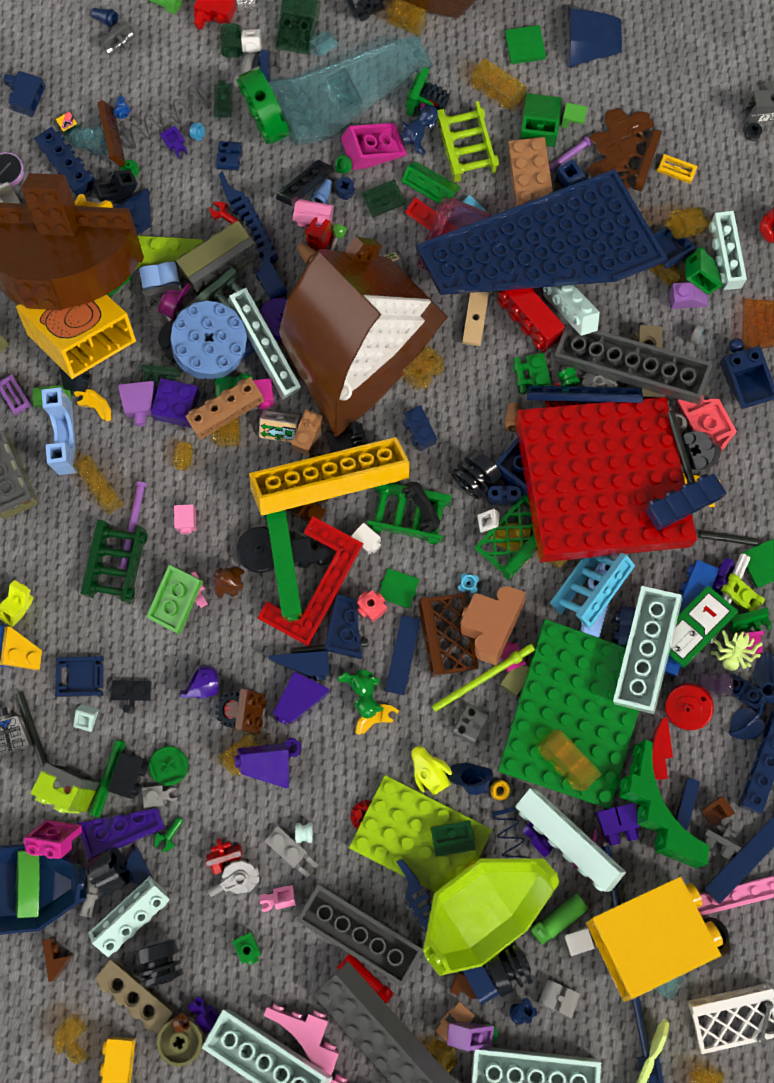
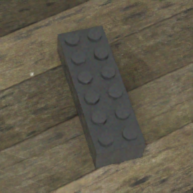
M320 883L315 888L297 919L299 923L402 987L423 952V947Z

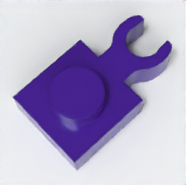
M176 125L160 133L169 151L175 149L178 159L181 158L179 155L180 151H184L188 155L186 147L182 145L185 143V140Z
M725 558L718 567V578L712 588L719 594H723L721 589L723 585L728 583V577L736 566L733 560Z
M529 822L522 831L532 840L530 843L545 858L554 847L548 843V838L544 834H539L533 828L534 825Z
M198 996L188 1008L191 1012L198 1015L195 1021L209 1035L220 1014L211 1004L206 1007L202 998Z

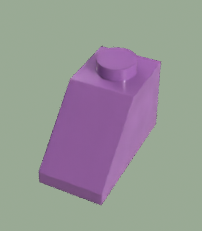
M691 282L675 283L672 285L669 291L671 309L708 307L707 294Z
M468 1022L450 1023L447 1033V1045L465 1051L492 1048L494 1026Z

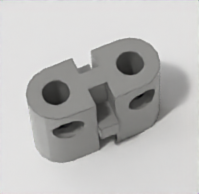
M547 980L538 1004L572 1019L580 994Z

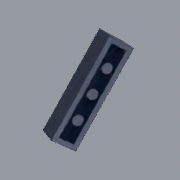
M686 778L675 818L685 830H688L700 781Z

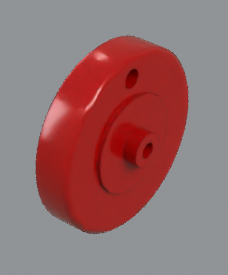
M682 683L675 686L669 692L665 701V711L667 717L675 726L688 731L698 730L706 726L711 720L714 713V701L704 687L695 683Z

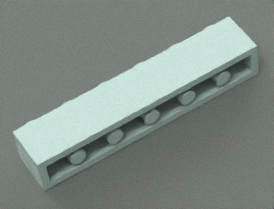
M247 288L230 295L228 303L243 321L247 337L281 399L283 400L298 392L301 386Z
M530 788L515 806L520 811L519 815L526 821L529 820L533 823V828L539 834H544L551 846L556 849L559 848L567 861L574 862L578 866L577 870L583 876L591 878L594 881L593 885L599 891H611L626 873L623 868L538 789Z

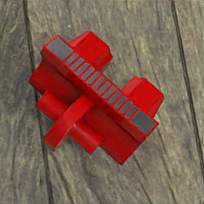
M221 838L217 839V845L211 847L212 853L206 854L205 863L207 867L210 866L214 874L223 872V862L229 860L231 863V861H240L242 859L241 844L231 846L230 841L223 843Z

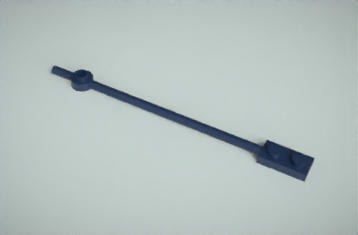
M603 846L602 850L612 858L610 846ZM622 878L610 891L613 908L621 905L618 885L621 883ZM640 996L632 999L643 1054L641 1057H636L639 1073H641L643 1065L650 1055V1046ZM659 1056L654 1059L653 1069L647 1083H664Z

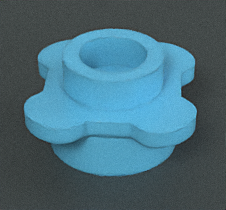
M466 573L461 574V584L458 586V589L461 592L469 591L472 594L476 593V584L479 581V577L477 575H467Z

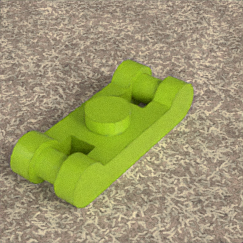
M733 573L729 575L728 583L723 585L721 589L726 596L745 612L755 611L760 605H763L765 599L747 586L738 575Z

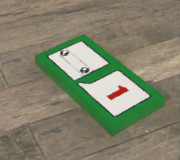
M707 586L678 615L669 656L684 669L738 614V610L711 587Z

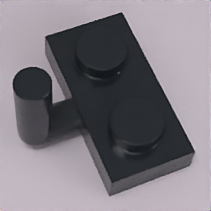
M112 680L111 700L127 701V705H124L122 710L125 713L133 714L135 701H151L152 681Z

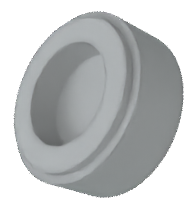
M701 325L696 326L690 340L692 343L698 344L705 327Z

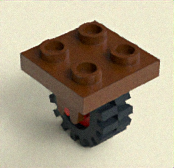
M240 689V693L227 692L228 695H222L224 699L219 698L218 702H220V705L216 704L215 707L219 711H215V715H219L217 720L221 721L220 724L225 727L260 734L263 726V710L266 706L265 695Z

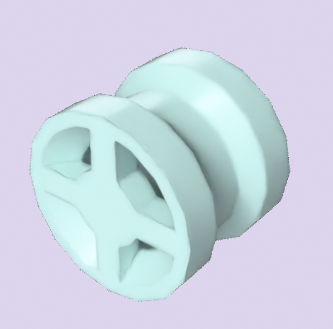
M296 823V843H301L302 841L313 842L312 823H307L306 825Z

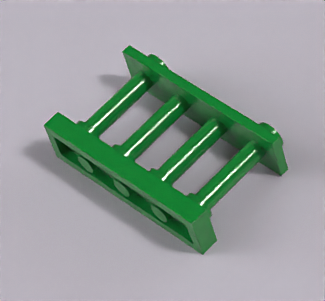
M389 483L375 487V491L379 492L380 497L375 520H368L367 526L375 533L386 531L425 539L427 543L437 545L438 542L442 543L443 535H438L439 527L436 531H431L430 533L419 531L422 516L418 506H416L412 529L400 527L405 503L408 501L404 497L406 494H402V489L406 486ZM424 490L430 503H434L436 507L435 512L441 522L443 508L446 506L450 507L452 495ZM390 495L397 496L398 499L393 525L382 523L387 497Z

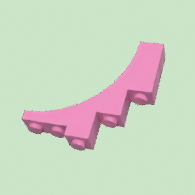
M278 1004L268 1005L264 1016L279 1023L288 1030L301 1044L310 1062L332 1075L339 1050H336L337 1046L332 1043L325 1042L324 1045L321 1044L329 1020L325 1018L326 1014L314 1010V1013L309 1012L306 1020L303 1018L304 1015L299 1012L292 1011V1013L284 1011L283 1006ZM336 1074L330 1083L349 1082H347L348 1078Z

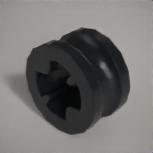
M750 123L744 133L746 139L749 141L758 140L762 134L761 125ZM751 129H754L753 131H757L756 135H753L754 133H750Z

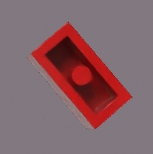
M196 0L193 7L195 28L202 30L206 21L212 22L213 20L219 24L225 23L229 25L237 9L236 0Z

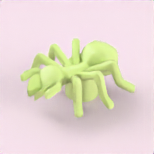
M722 630L725 645L728 648H722L721 643L716 639H713V642L717 644L720 652L727 653L720 656L718 651L710 652L712 655H716L718 660H723L722 664L726 670L734 671L739 668V663H741L743 669L747 668V666L751 667L749 662H753L756 657L759 658L761 656L754 653L758 647L762 646V643L755 644L752 650H748L745 648L751 647L754 643V638L748 643L749 633L743 637V631L738 638L737 633H735L733 640L729 642L726 631ZM745 653L753 654V655H752V657H749V656H747ZM743 657H744L746 660H748L749 662H745V663H744Z

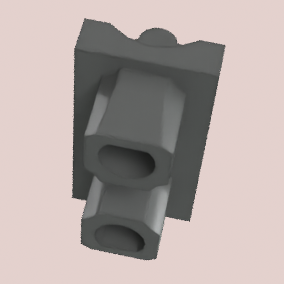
M125 21L122 24L116 23L111 33H104L100 36L101 43L110 56L121 47L126 50L128 48L127 43L134 38L128 23Z
M727 822L725 826L718 823L716 829L708 825L705 826L702 842L710 845L709 849L714 847L716 841L720 842L723 845L719 850V854L727 859L735 851L739 852L741 849L739 842L728 837L729 835L735 838L737 835L736 832L731 830L732 823Z

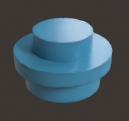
M196 122L190 127V136L196 141H201L202 137L205 136V128L200 122Z

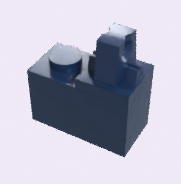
M18 71L16 76L5 74L3 78L4 84L13 90V93L9 96V104L12 110L33 117L46 88L42 78Z

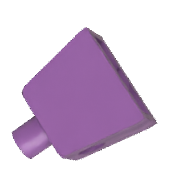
M154 381L118 385L125 414L128 418H134L135 426H145V416H152L151 411L157 393L156 384Z

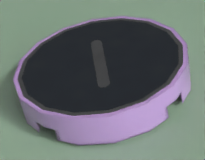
M0 153V185L8 182L11 187L15 186L24 176L23 163L18 156L12 153Z

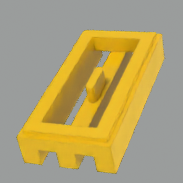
M664 154L657 172L691 184L698 166ZM667 161V162H670V163H673V164H676V165L673 166V165H670V164H667V163H664V162ZM681 167L692 170V172L681 169Z

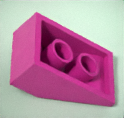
M395 123L349 126L341 137L346 154L351 158L352 170L366 169L407 155Z

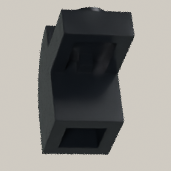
M131 169L114 171L111 180L94 182L92 188L99 202L112 200L113 204L129 198L134 193L138 183Z

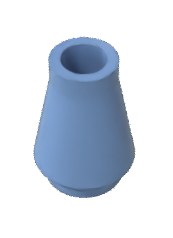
M324 179L312 192L311 201L327 204L333 182L329 179Z

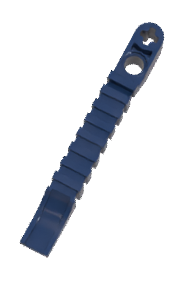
M219 173L225 196L233 209L234 215L239 214L241 221H246V226L250 227L252 235L255 236V242L258 244L257 251L260 259L263 258L260 270L255 272L258 281L261 282L260 284L269 299L279 298L287 294L282 280L272 265L273 262L278 260L277 252L249 197H246L244 192L233 189L228 184L224 173Z
M400 859L396 863L407 879L408 889L405 896L408 900L407 905L409 908H413V914L415 918L418 916L419 924L424 926L426 934L430 914L425 917L423 913L430 910L432 906L429 902L419 908L418 904L429 898L430 895L427 891L419 897L413 898L412 895L422 890L423 887L410 867ZM484 965L463 970L481 1005L500 995Z

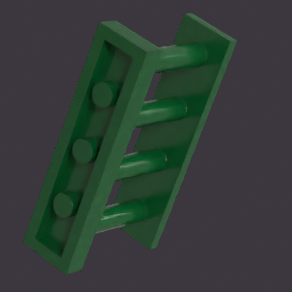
M97 520L81 595L94 599V595L97 592L122 596V602L131 604V600L135 597L134 586L143 545L146 544L148 537L143 527L137 526L136 533L113 530L106 521ZM115 537L134 540L132 551L107 548V538ZM108 555L130 559L128 570L103 566V557ZM107 574L126 577L124 589L99 585L97 583L99 575Z

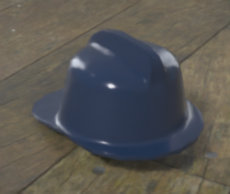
M460 763L450 767L452 774L449 775L447 773L448 779L452 783L462 786L468 794L479 795L489 792V784L493 777L491 769L471 763Z

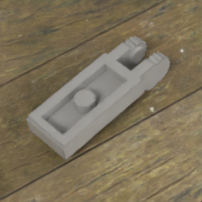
M279 826L265 840L274 851L306 878L310 875L309 871L299 864L300 861L305 858L312 867L316 868L318 866V863L307 854L308 852Z

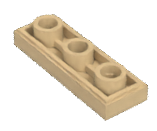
M489 292L470 293L462 344L481 346Z

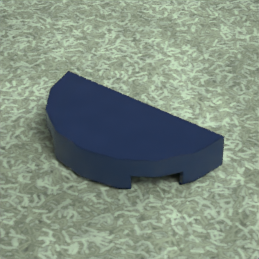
M136 848L127 860L126 869L127 872L129 870L131 872V880L141 885L149 876L152 879L154 878L139 848Z

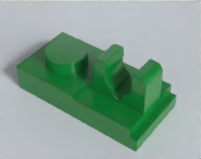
M768 607L736 615L729 622L731 634L742 633L753 627L758 632L761 630V625H765L766 629L770 630L771 622L768 618Z

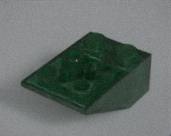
M282 0L275 49L305 55L310 54L321 6L319 0Z

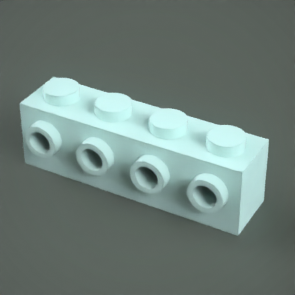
M734 211L715 213L712 221L709 222V231L713 234L712 247L713 250H716L717 256L715 260L719 267L723 290L742 288L747 277Z
M574 285L543 287V296L581 336L598 330L600 312Z
M149 876L88 933L92 944L107 957L118 951L126 940L133 937L141 926L148 923L155 913L166 906L170 900L166 891Z

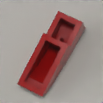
M662 718L659 720L651 740L653 742L652 762L655 780L668 779L666 759L673 758L668 718Z

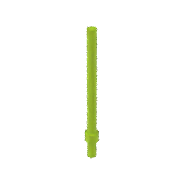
M531 643L520 651H514L510 654V657L497 664V666L492 667L433 704L432 708L437 712L512 664H518L523 661L525 656L535 651L534 646Z

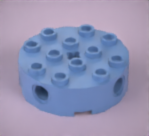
M203 301L193 303L179 313L172 325L170 344L173 357L183 371L195 378L218 379L230 374L240 364L245 353L247 334L243 321L234 310L222 303ZM205 339H212V342H205Z

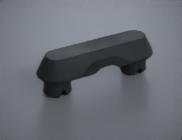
M408 482L407 486L402 489V494L405 493L404 497L407 499L412 498L414 504L419 507L420 514L424 520L421 522V528L424 527L423 531L426 533L436 531L440 525V519L422 486L418 482Z

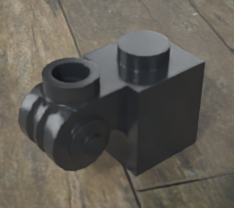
M310 538L291 540L295 566L308 568L310 564L318 563L319 566L329 564L332 554L330 547L321 544L316 551L311 547Z

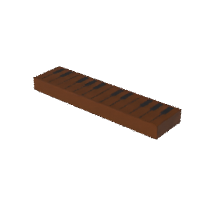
M102 99L97 103L109 158L122 167L126 164L116 117L113 114L114 108Z

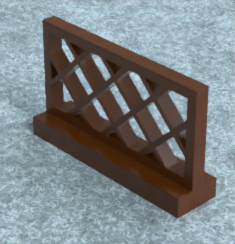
M465 593L433 598L425 597L420 598L418 601L431 678L479 669L473 638L463 635L461 629L453 624L458 616L463 619L460 612L467 606ZM460 598L462 607L457 611L449 604L453 599ZM432 602H440L445 606L440 614L433 610ZM446 608L456 614L451 622L441 616ZM439 619L448 624L443 633L436 628V623ZM450 627L459 632L455 641L445 635ZM461 635L469 641L466 649L456 643ZM442 638L452 644L447 652L440 648L439 642ZM453 646H456L463 652L458 660L449 654ZM465 654L472 658L473 666L466 667L460 662ZM446 657L455 662L452 669L444 670L443 661Z

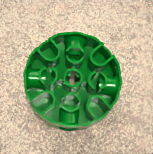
M259 66L239 75V78L236 79L241 94L245 95L248 110L251 116L254 117L259 133H262L266 145H271L290 136L279 104Z

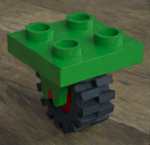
M423 67L421 73L417 72L413 87L410 88L405 104V107H407L406 115L413 117L416 107L420 108V103L432 105L437 110L444 109V111L448 105L450 95L447 93V90H442L443 87H437V84L434 83L433 85L427 81L430 71L428 68Z

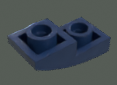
M731 672L722 690L747 706L759 711L760 699L763 697L760 688Z

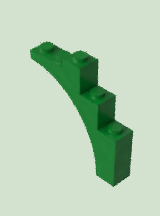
M644 740L636 744L633 749V763L630 767L631 775L622 778L619 785L621 789L619 797L640 805L637 811V825L657 832L654 841L656 844L654 852L695 869L707 865L710 845L698 840L680 825L665 805L658 790L652 762L653 742Z

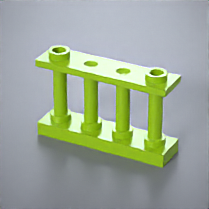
M475 101L474 111L450 117L445 115L444 109L438 110L437 123L454 182L461 181V175L465 171L490 166L493 174L496 173V168L499 166L498 156L493 153L485 125V111L483 107H480L479 101ZM477 118L479 127L453 132L449 129V126L453 123ZM478 134L482 135L484 143L462 148L454 147L453 142L457 139ZM486 150L488 159L463 165L458 161L461 155Z

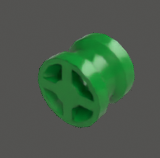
M574 367L564 369L557 374L558 378L562 380L561 386H576L580 383L579 378L575 375L576 370Z

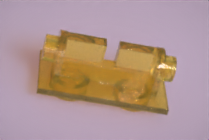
M660 264L650 268L652 272L670 287L683 278L682 272L674 266L665 269L664 264Z

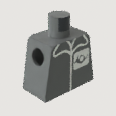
M753 90L743 107L746 124L774 120V90Z

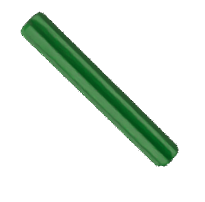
M115 740L89 812L94 817H100L115 768L120 754L124 752L126 743L123 741Z

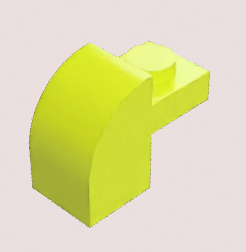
M14 580L9 585L8 597L0 604V620L11 627L15 626L22 619L32 604L34 597L30 595V589L26 585Z

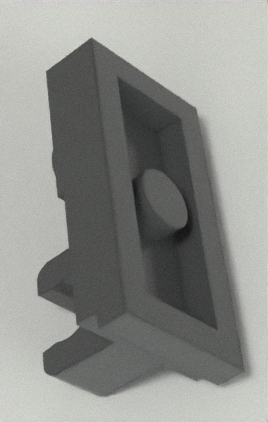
M174 284L142 290L148 310H152V303H157L159 307L160 299L166 291H180L179 285Z

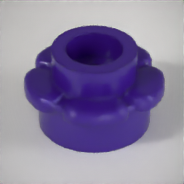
M289 738L284 742L288 748V757H297L300 754L302 746L299 741H296L295 738Z

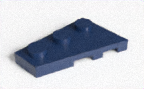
M337 594L324 651L362 660L356 599Z

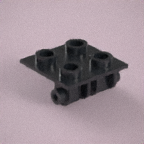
M350 422L349 427L337 437L334 436L332 431L326 432L331 453L367 444L362 423Z

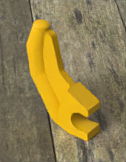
M86 389V392H74L76 397L83 396L81 401H77L79 406L93 408L102 420H111V408L108 402L96 391Z
M379 704L384 709L369 719L361 716L357 721L355 733L358 735L364 734L375 723H392L394 720L389 718L388 714L391 711L398 714L399 710L391 705Z

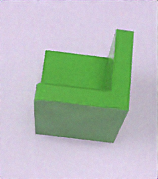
M566 103L561 127L568 129L569 122L584 124L587 107Z

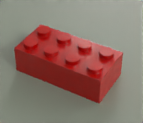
M532 288L498 291L497 302L502 309L506 308L511 320L519 323L521 331L524 335H529L532 338L533 345L538 350L541 349L543 352H546L560 341L565 326Z

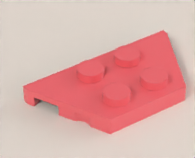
M677 399L676 402L692 432H708L714 435L722 451L737 431L720 399H703L701 406Z

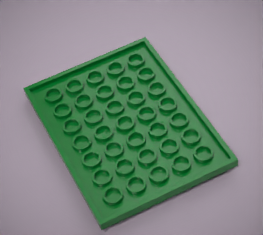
M546 619L543 620L497 772L610 809L639 710L615 705L613 702L626 647Z

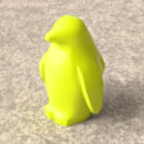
M423 746L414 747L411 756L415 770V781L420 791L425 792V786L434 796L451 785L445 772L449 775L452 774L447 763L440 758L430 755Z

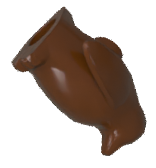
M237 566L232 568L225 567L224 569L218 568L213 575L215 577L214 582L216 586L214 592L216 596L222 599L224 594L231 597L238 595V591L243 589L240 575L244 574L245 571Z

